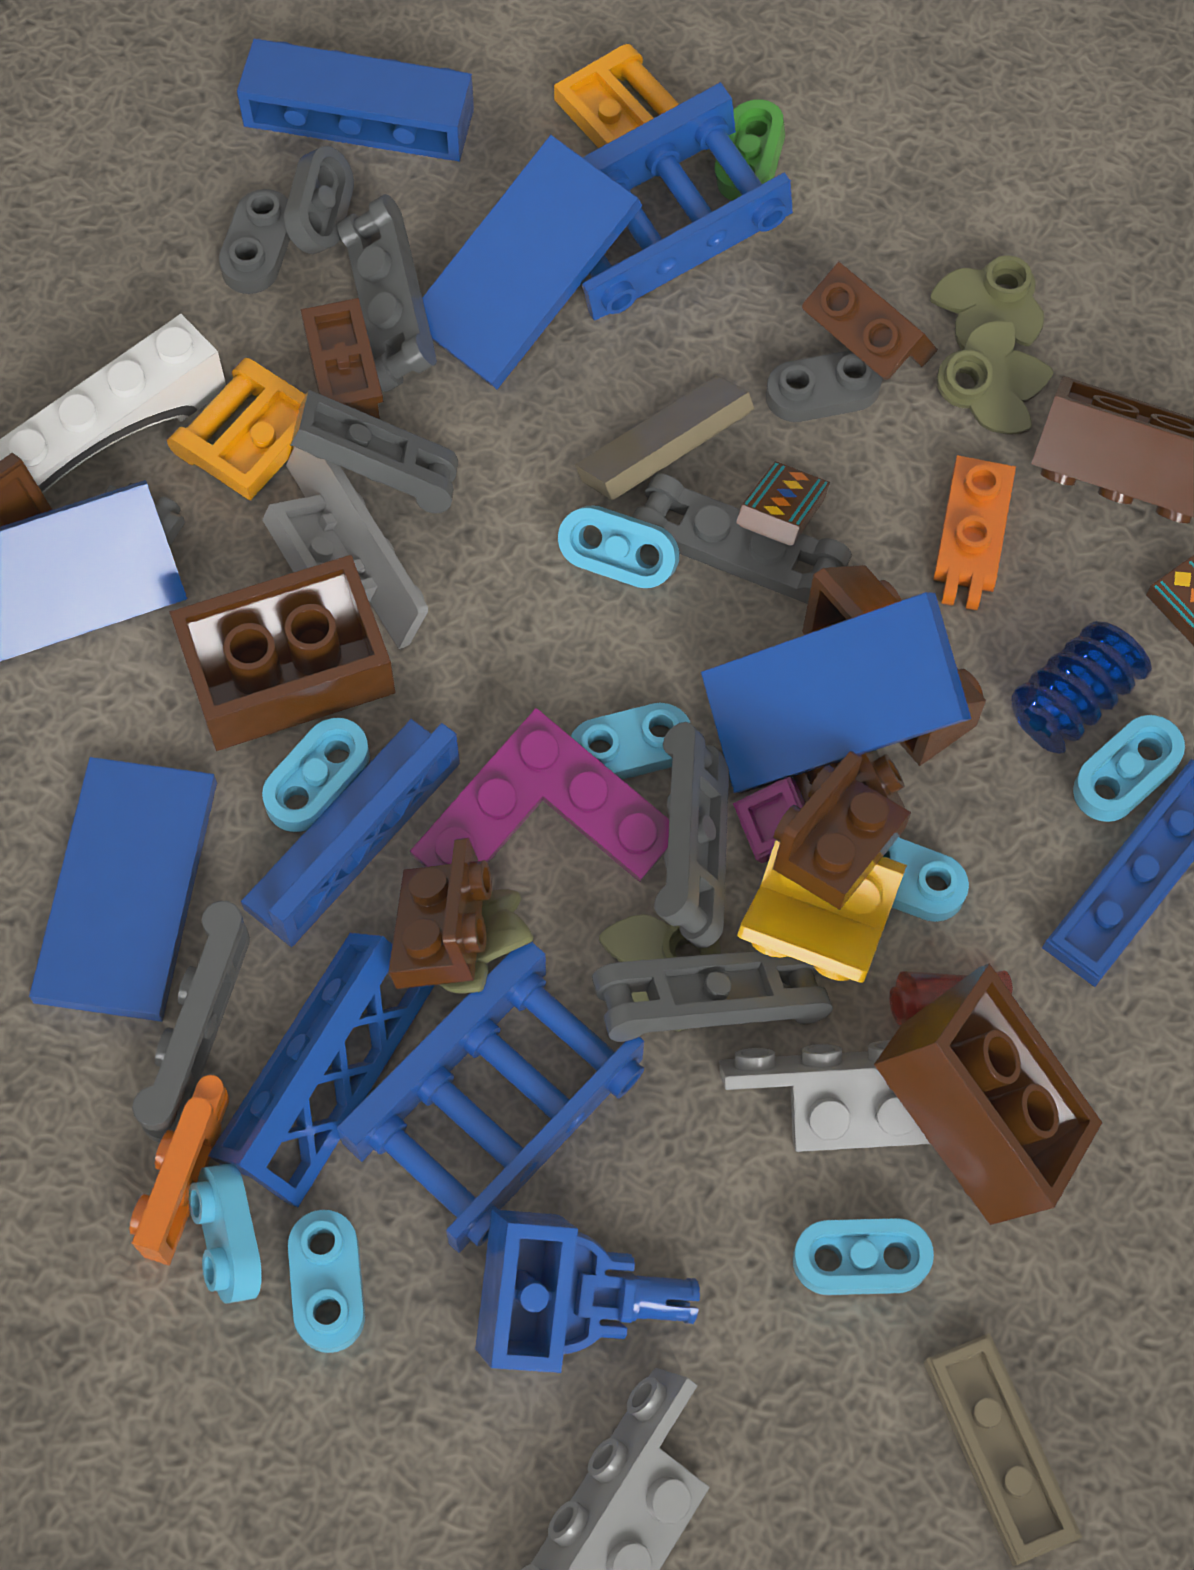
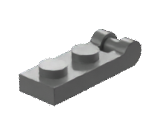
M308 390L299 408L291 446L308 452L314 457L325 459L366 476L372 481L383 483L416 497L419 507L426 512L442 513L451 506L454 492L451 482L455 479L458 468V458L453 451Z

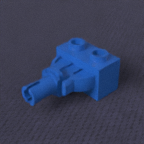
M492 1209L475 1350L490 1368L561 1373L563 1354L580 1351L592 1345L600 1337L625 1339L628 1328L621 1322L631 1323L636 1321V1319L683 1321L687 1324H694L697 1319L698 1308L690 1306L689 1301L699 1302V1283L696 1278L636 1276L632 1272H624L623 1270L634 1271L635 1261L632 1254L607 1252L597 1241L588 1235L578 1232L577 1227L560 1215Z

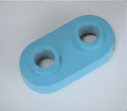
M585 506L571 512L562 521L559 528L558 544L563 556L571 564L635 587L652 588L662 584L673 575L679 563L677 542L666 529L600 506ZM587 525L596 526L601 531L602 541L599 546H591L585 541L584 530ZM644 544L653 545L658 550L659 561L656 565H647L642 561L640 550Z
M654 703L587 720L573 731L571 737L623 780L672 767L673 758L663 748L664 737L654 736L650 729L657 725H663L671 729L682 722L690 723V720L681 709L674 705ZM603 740L608 742L611 748L606 752L597 753L591 750L589 746L594 741Z
M1144 715L1132 720L1081 767L1073 786L1074 799L1078 807L1089 817L1104 822L1116 821L1128 815L1171 776L1177 768L1185 751L1182 733L1175 724L1160 716ZM1149 747L1153 749L1158 759H1144L1139 754L1138 748ZM1106 785L1110 787L1115 793V798L1104 799L1100 797L1095 791V786Z
M330 718L321 721L306 734L269 775L263 786L262 797L267 814L277 827L290 832L308 830L369 764L368 742L360 726L344 718ZM342 749L349 753L348 758L341 763H332L327 760L328 755L334 750ZM303 795L308 798L307 804L300 809H290L286 806L287 801L292 796Z
M898 837L883 856L907 865L892 908L927 921H944L953 917L961 909L968 894L969 882L963 867L947 855ZM930 876H938L946 882L947 889L942 891L933 890L927 885L925 879Z
M232 1164L203 1167L200 1170L198 1182L191 1183L188 1201L191 1217L195 1224H202L207 1249L204 1251L202 1258V1269L206 1286L211 1292L217 1291L224 1303L255 1299L261 1287V1261L242 1176L238 1168Z
M316 1210L306 1214L296 1222L288 1239L293 1320L297 1332L308 1346L320 1352L333 1353L344 1350L352 1345L360 1336L365 1323L359 1241L352 1224L346 1217L331 1210ZM321 1233L332 1235L335 1238V1244L330 1252L318 1255L310 1250L311 1241L315 1236ZM325 1302H335L341 1307L339 1318L334 1323L328 1325L317 1322L316 1311L319 1306Z
M906 1219L825 1220L810 1225L802 1232L794 1248L793 1267L798 1279L805 1287L822 1295L904 1293L916 1288L925 1279L933 1264L934 1251L927 1233L919 1225ZM891 1247L904 1251L908 1259L907 1267L900 1270L889 1267L884 1260V1251ZM822 1249H829L835 1252L839 1258V1267L830 1272L820 1269L815 1262V1253Z

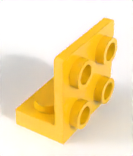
M776 840L761 885L741 922L737 936L751 942L756 950L765 955L780 958L789 956L811 964L820 974L837 981L851 979L860 983L865 982L907 865L882 857L841 910L773 870L780 842Z

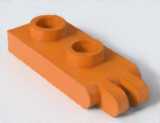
M957 455L933 576L934 581L945 583L941 604L953 606L958 585L969 587L965 608L977 611L982 590L994 591L1016 466Z
M215 1075L204 1076L198 1081L192 1098L185 1104L176 1130H167L163 1135L155 1158V1168L160 1170L151 1194H143L139 1198L130 1221V1234L135 1235L132 1245L144 1258L169 1266L190 1214L188 1201L191 1183L198 1182L200 1170L208 1166L210 1161L208 1155L218 1140L222 1128L221 1122L229 1104V1094L221 1079Z

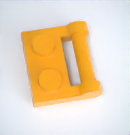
M624 44L554 85V100L598 148L654 119L619 81L627 80L658 115L679 105L671 94L642 65L643 57L631 44Z
M244 358L232 370L233 379L187 428L180 426L167 439V444L176 456L190 465H197L251 501L289 459L294 448L291 446L299 408L306 394L250 358ZM251 394L254 396L259 395L213 445L207 442Z

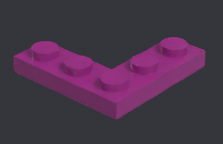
M535 708L410 850V854L424 867L451 864L454 840L469 838L478 860H485L489 863L538 805L544 801L625 871L641 882L665 854V850L668 847L669 819L540 710Z

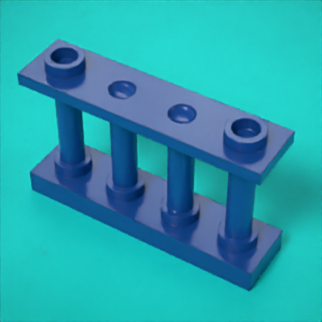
M721 82L582 157L629 192L634 187L654 176H660L692 222L662 239L643 209L641 208L626 227L642 251L614 266L610 264L604 254L589 273L592 278L582 283L588 312L594 321L608 314L623 312L639 297L757 232L772 230L785 217L793 213L791 181L784 172L762 184L730 139L729 135L736 132L732 97ZM704 149H710L742 195L714 211L708 206L680 165V162Z
M533 942L511 951L487 975L484 989L480 992L469 993L337 1127L342 1144L361 1162L373 1150L379 1155L387 1152L457 1217L446 1229L449 1245L458 1253L470 1241L477 1247L484 1244L488 1240L491 1210H501L610 1093L617 1099L621 1098L633 1087L644 1071V1067L639 1064L643 1059L644 1040L641 1037L625 1041L615 1052L544 989L546 981L543 979L546 975L545 953ZM513 1007H516L519 1011L527 1008L597 1071L571 1099L565 1096L499 1036L501 1028L497 1024ZM468 1053L473 1058L481 1055L551 1119L524 1148L452 1083L454 1080V1075L451 1073L452 1069ZM421 1101L426 1106L434 1103L504 1167L500 1174L477 1198L405 1132L407 1124L403 1120Z

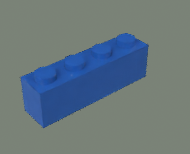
M253 39L237 88L243 125L245 127L459 162L474 111L472 73L459 72L450 68H435L403 63L394 59H379L347 54L339 50L329 51L293 45L288 42H273Z

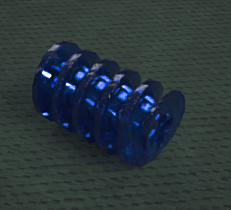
M1094 621L1089 623L1082 629L1078 637L1069 640L1065 644L1061 652L1051 656L1045 667L1036 670L1028 682L1019 685L1014 690L1011 701L1016 720L1023 731L1042 748L1057 754L1066 752L1063 738L1070 741L1081 739L1085 732L1083 724L1088 726L1096 725L1102 716L1100 709L1112 710L1119 701L1117 693L1120 695L1130 694L1136 685L1134 679L1142 680L1150 675L1152 671L1151 661L1142 646L1121 628L1108 622Z

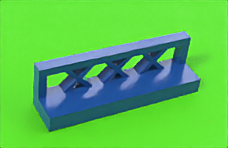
M410 719L241 900L243 909L292 948L458 767L460 760L457 734L443 723L431 734L414 720Z
M349 933L208 1156L220 1165L232 1164L236 1166L240 1174L251 1177L287 1204L299 1207L341 1139L337 1127L366 1098L435 985L410 987L398 1006L383 1009L380 984L389 972L393 944L384 936ZM365 1008H367V1013L362 1014ZM369 1024L372 1048L363 1062L348 1065L345 1040L354 1027ZM332 1063V1069L327 1070ZM334 1080L336 1106L328 1118L312 1122L310 1096L318 1084ZM295 1120H296V1125H297V1126L292 1127V1125L294 1124V1122H295ZM298 1138L301 1162L287 1183L266 1167L282 1142Z

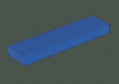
M1193 759L1188 762L1042 947L1094 987L1097 986L1194 862Z

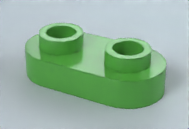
M756 99L746 101L733 110L736 132L729 135V137L758 179L764 184L774 178L785 140L783 113L776 104L767 100ZM716 159L715 174L718 189L725 198L733 201L742 195Z

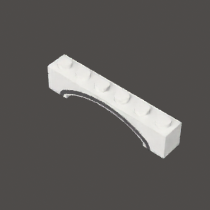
M179 314L0 439V461L13 452L22 459L41 492L44 493L75 467L111 444L163 421L177 418L182 422L212 401L226 386L218 351L182 314Z

